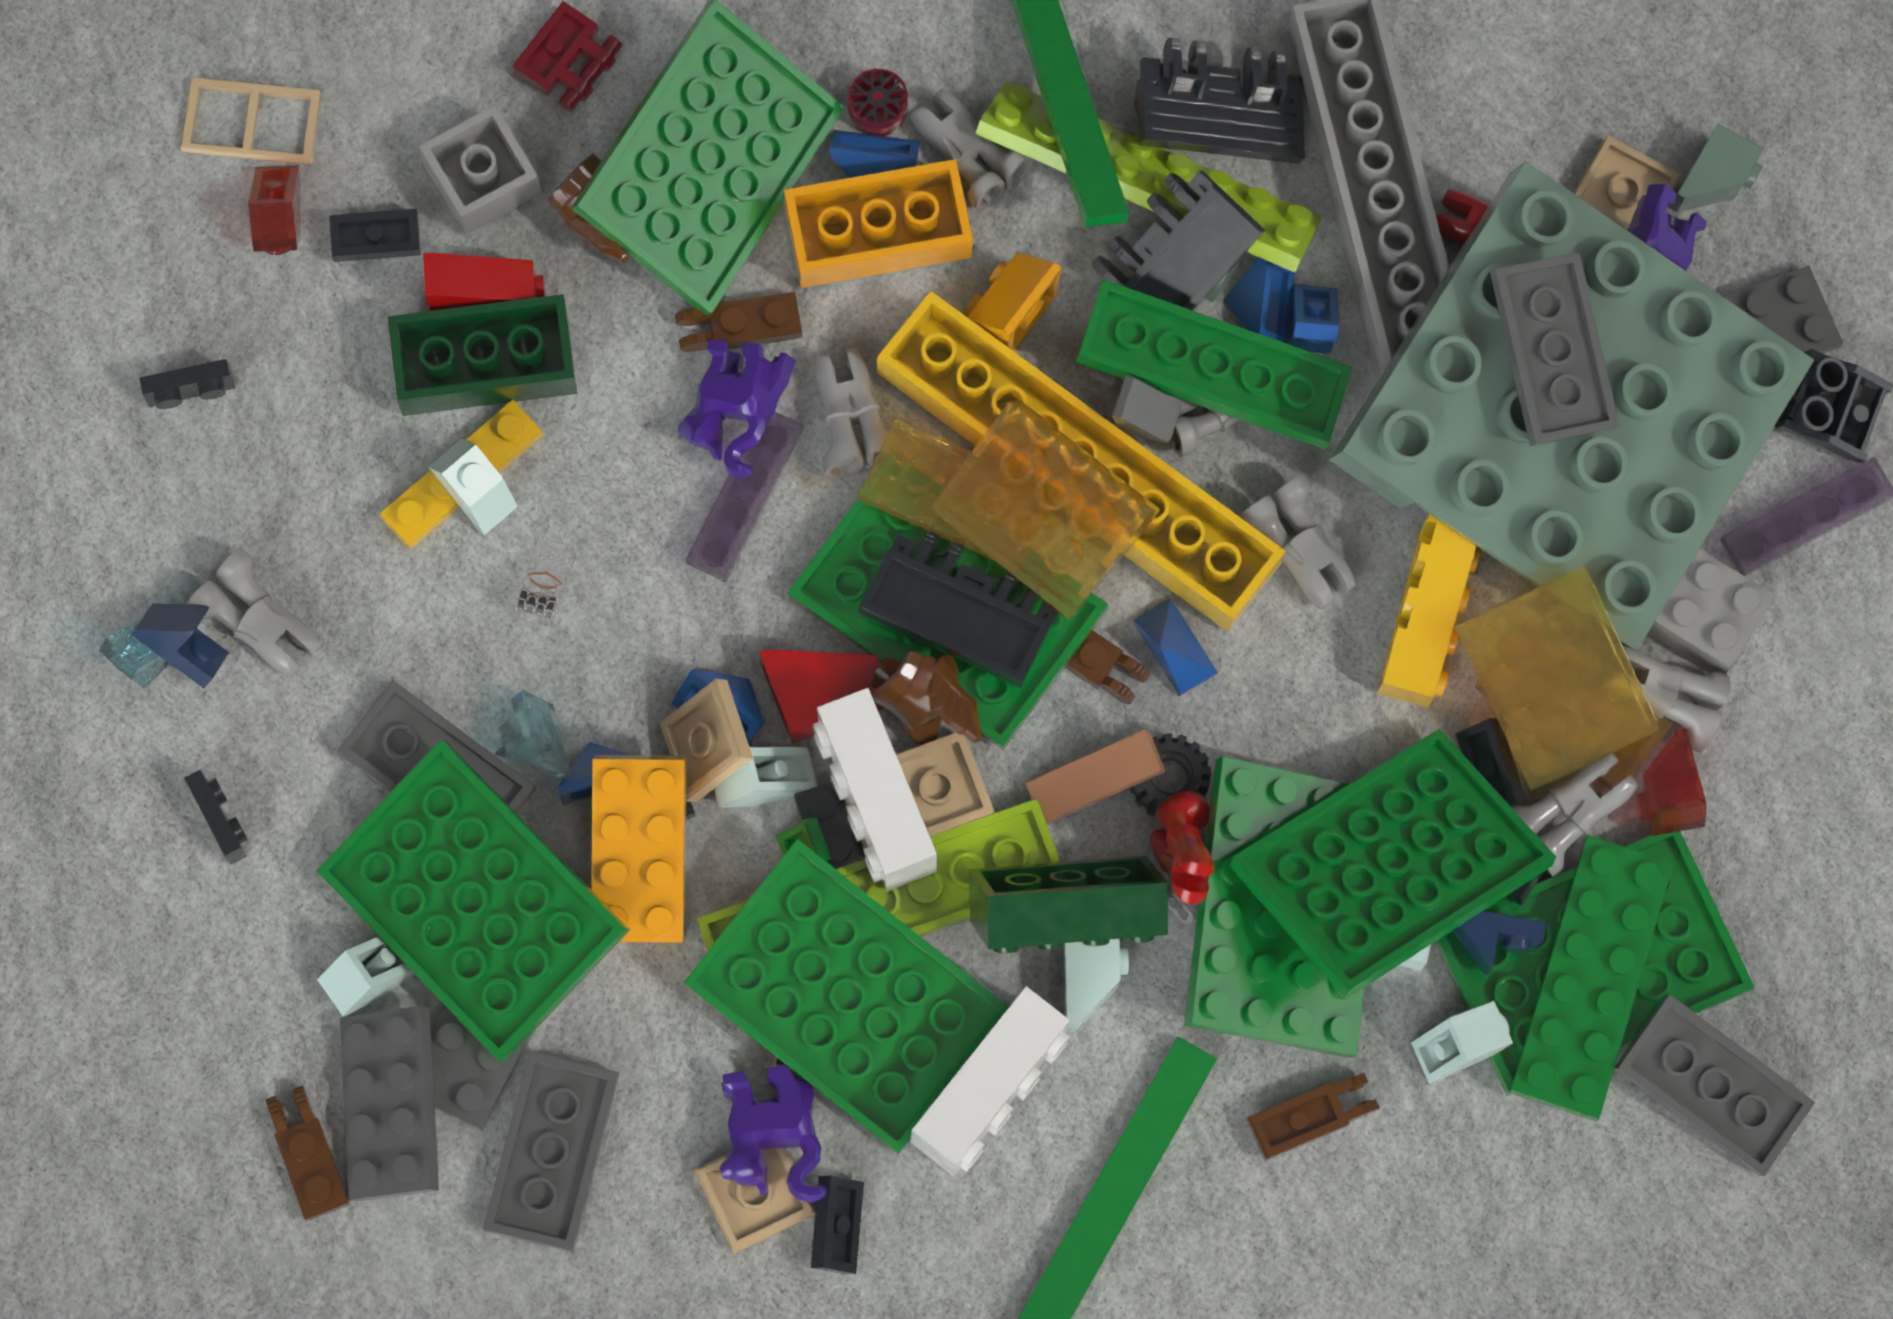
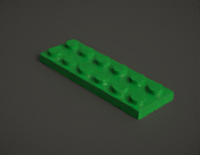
M1104 279L1099 286L1075 361L1076 363L1125 379V376L1134 377L1162 393L1325 450L1330 443L1352 366Z
M1587 835L1585 837L1510 1087V1094L1595 1122L1600 1119L1674 862L1594 836Z

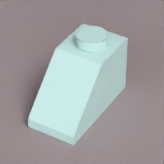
M460 439L428 467L483 535L487 534L518 507L504 479L476 444Z
M750 747L753 759L714 788L719 808L752 807L794 797L796 793L817 787L808 747Z
M378 936L345 950L317 980L341 1015L345 1016L374 1003L415 973Z
M1111 939L1109 944L1104 946H1088L1082 942L1065 943L1063 947L1064 1016L1070 1020L1066 1033H1074L1118 988L1121 980L1120 975H1128V948H1120V939Z
M1494 1001L1450 1017L1411 1042L1429 1084L1491 1057L1513 1043L1509 1035L1508 1023L1505 1017L1499 1013Z

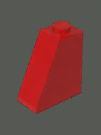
M423 253L425 296L430 311L545 297L544 275H536L533 260Z
M774 649L759 652L760 665L792 744L814 736L815 731L812 724L818 722L817 707L866 688L870 691L869 685L872 681L873 673L879 666L877 656L869 654ZM874 701L878 711L886 708Z

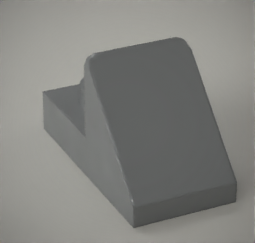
M1125 376L1113 413V419L1120 430L1142 446L1145 445L1146 439L1168 443L1172 438L1181 410V404L1140 380Z

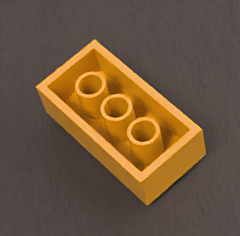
M956 159L784 190L785 213L801 289L972 258L973 237Z
M595 755L592 760L591 890L630 929L619 942L683 943L685 937L687 756Z

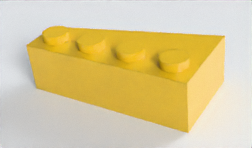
M1429 513L1419 532L1377 694L1429 708L1435 696H1443L1449 676V671L1442 670L1446 654L1452 656L1454 654L1460 630L1454 628L1458 613L1464 614L1471 591L1470 588L1465 587L1469 572L1475 573L1481 553V548Z

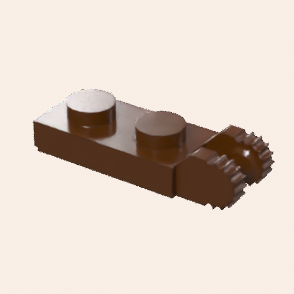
M795 292L719 303L712 314L705 315L696 308L678 311L675 315L677 326L680 325V327L712 324L713 334L704 332L682 337L679 340L680 350L684 352L707 350L709 339L725 340L728 343V350L742 348L744 343L762 345L802 338V328Z
M1093 630L1065 666L1069 671L1096 689L1101 687L1128 705L1131 704L1136 696L1129 687L1108 676L1114 666H1118L1133 679L1144 683L1151 675V672L1145 666L1138 663L1132 657L1123 654L1124 651Z
M1365 1073L1358 1074L1332 1085V1082L1248 1117L1246 1120L1264 1161L1348 1127L1349 1122L1379 1110L1380 1107L1377 1100L1373 1099L1363 1101L1357 1104L1356 1107L1344 1111L1338 1096L1345 1093L1357 1091L1369 1083Z
M302 1085L293 1089V1098L297 1109L300 1110L304 1123L288 1128L283 1106L277 1097L273 1096L266 1099V1103L277 1131L274 1134L303 1217L307 1222L349 1206L350 1203L321 1122L318 1117L315 1118L308 1096Z

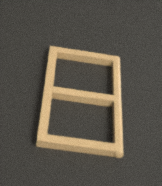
M191 77L180 151L312 165L314 161L313 150L322 94L321 90ZM200 89L250 94L242 148L192 143ZM260 95L310 100L303 154L253 149Z

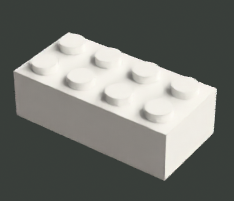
M863 689L817 707L818 722L812 724L815 731L814 738L823 760L831 757L834 763L829 765L832 773L830 777L839 800L845 798L849 800L850 806L846 807L849 814L847 819L856 841L865 839L867 847L863 849L866 856L864 860L873 883L882 881L885 891L888 892L936 873L937 853L869 689Z
M1026 986L912 1129L910 1143L950 1175L954 1176L960 1168L968 1172L984 1151L982 1149L985 1144L981 1141L986 1134L990 1132L996 1136L1012 1116L1011 1112L1014 1109L1010 1106L1016 1096L1024 1101L1037 1085L1042 1074L1038 1068L1044 1061L1052 1065L1068 1045L1067 1041L1070 1038L1066 1033L1070 1020Z

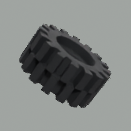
M1172 733L1164 734L1163 738L1157 739V736L1153 737L1152 739L1161 761H1175L1182 765L1187 773V783L1181 790L1168 793L1160 790L1155 785L1153 778L1129 788L1131 794L1134 793L1136 797L1135 802L1139 807L1143 805L1147 808L1146 813L1153 816L1165 800L1181 791H1193L1205 797L1211 783L1210 777L1212 772L1211 766L1208 767V756L1205 752L1202 754L1199 751L1200 745L1195 741L1192 744L1187 742V737L1179 735V738H1172Z

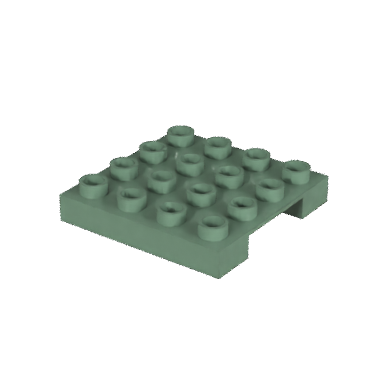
M1525 161L1512 170L1503 182L1328 460L1400 509L1413 503L1418 505L1553 597L1547 609L1609 650L1611 645H1619L1637 651L1814 359ZM1580 252L1620 427L1612 431L1530 447L1490 272L1495 268Z

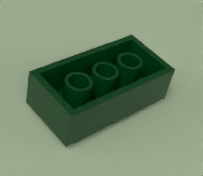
M564 294L387 316L397 401L402 416L509 403L512 400L518 402L578 394Z
M1147 856L969 869L970 922L987 948L993 949L997 953H1015L1020 950V947L1036 945L1045 950H1057L1063 948L1065 943L1082 942L1088 946H1104L1109 944L1111 939L1124 938L1131 942L1145 943L1154 940V936L1168 935V882Z

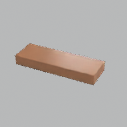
M1144 729L1025 784L1031 799L1038 800L1048 825L1166 771L1150 731Z

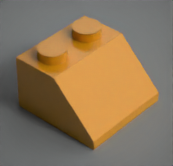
M1017 252L1009 263L1002 260L989 278V282L992 284L984 296L977 293L965 308L963 315L1015 352L1058 296L1062 267L1055 262Z

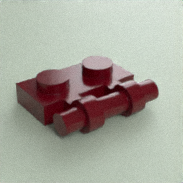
M562 1L512 65V70L514 74L547 96L558 83L565 87L567 90L558 103L565 110L572 112L580 101L585 102L593 92L591 86L603 71L608 72L616 62L615 55L622 48L623 44L612 35H609L601 46L594 42L592 39L599 31L598 24ZM583 54L590 61L580 74L576 75L569 68L579 55Z

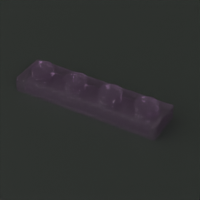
M776 411L774 412L773 416L766 423L765 433L760 443L744 452L740 458L742 463L752 467L751 475L745 478H736L730 474L728 475L686 557V564L724 582L727 581L804 430L802 423Z
M1873 457L1723 535L1720 541L1739 573L1746 576L1892 500L1893 487L1876 458Z

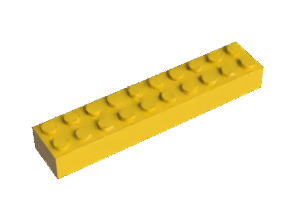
M932 291L927 294L877 356L876 373L1226 632L1232 629L1280 567L1286 552L1283 548Z

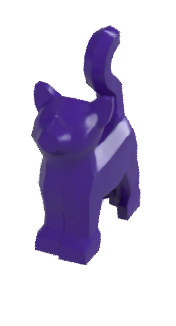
M1651 184L1648 186L1646 195H1642L1638 201L1627 231L1687 271L1693 258L1696 233L1704 231L1707 221L1698 213H1692L1688 220L1678 219L1667 214V206L1675 204L1676 193L1666 184Z
M709 339L707 350L712 355L711 364L698 385L695 406L678 425V433L690 444L709 450L713 459L721 461L723 421L728 418L748 422L747 432L732 440L724 454V465L727 473L736 478H745L751 475L753 469L750 465L742 463L740 458L744 452L760 443L765 433L766 423L773 416L778 399L788 385L796 360L787 353L780 352L779 356H774L773 361L770 362L764 357L763 347L760 344L744 343L741 355L740 353L729 351L728 343L725 340ZM744 356L746 358L745 367L742 373H739Z
M786 1064L768 1067L769 1086L776 1089V1097L769 1100L755 1101L751 1086L743 1071L723 1074V1082H721L723 1094L726 1099L732 1100V1108L728 1120V1130L732 1146L727 1158L720 1165L722 1178L734 1180L740 1186H757L761 1195H767V1164L761 1150L800 1147L803 1155L789 1170L787 1178L789 1191L798 1200L805 1202L818 1201L824 1197L826 1193L824 1186H811L805 1181L806 1176L817 1166L821 1159V1145L816 1136L812 1117L815 1102L812 1085L798 1074L793 1076Z

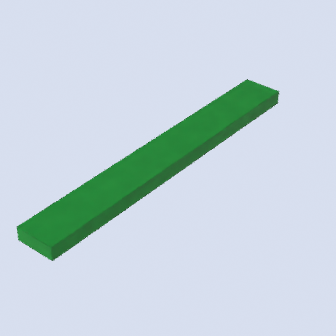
M1011 0L1084 227L1126 223L1129 211L1059 0Z
M1179 1036L1176 1038L1018 1319L1072 1318L1217 1061L1216 1057Z

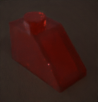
M299 165L255 167L248 201L253 252L265 251L270 255H282L290 250L298 249L301 232Z
M1686 728L1677 730L1648 767L1643 774L1642 793H1638L1635 796L1640 820L1648 819L1652 836L1702 828L1706 824L1707 803Z

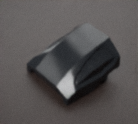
M1814 349L1805 351L1804 353L1814 359L1776 422L1775 429L1787 431L1804 438L1847 460L1856 463L1865 462L1868 455L1865 453L1867 443L1886 393L1891 392L1893 384L1859 365L1830 357Z

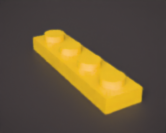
M512 400L468 437L466 441L476 444L497 472L500 473L543 436V432L521 407ZM430 470L380 513V517L411 550L459 509L460 506Z

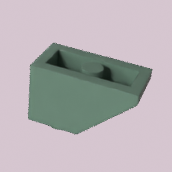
M1717 124L1676 195L1675 204H1672L1669 209L1678 213L1735 199L1743 185L1751 189L1763 168L1756 161L1764 148Z

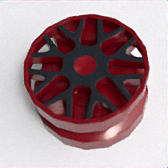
M879 68L864 71L857 76L849 88L848 113L851 123L858 131L861 129L870 135L888 136L899 126L902 127L907 118L908 91L904 81L897 74L887 69Z

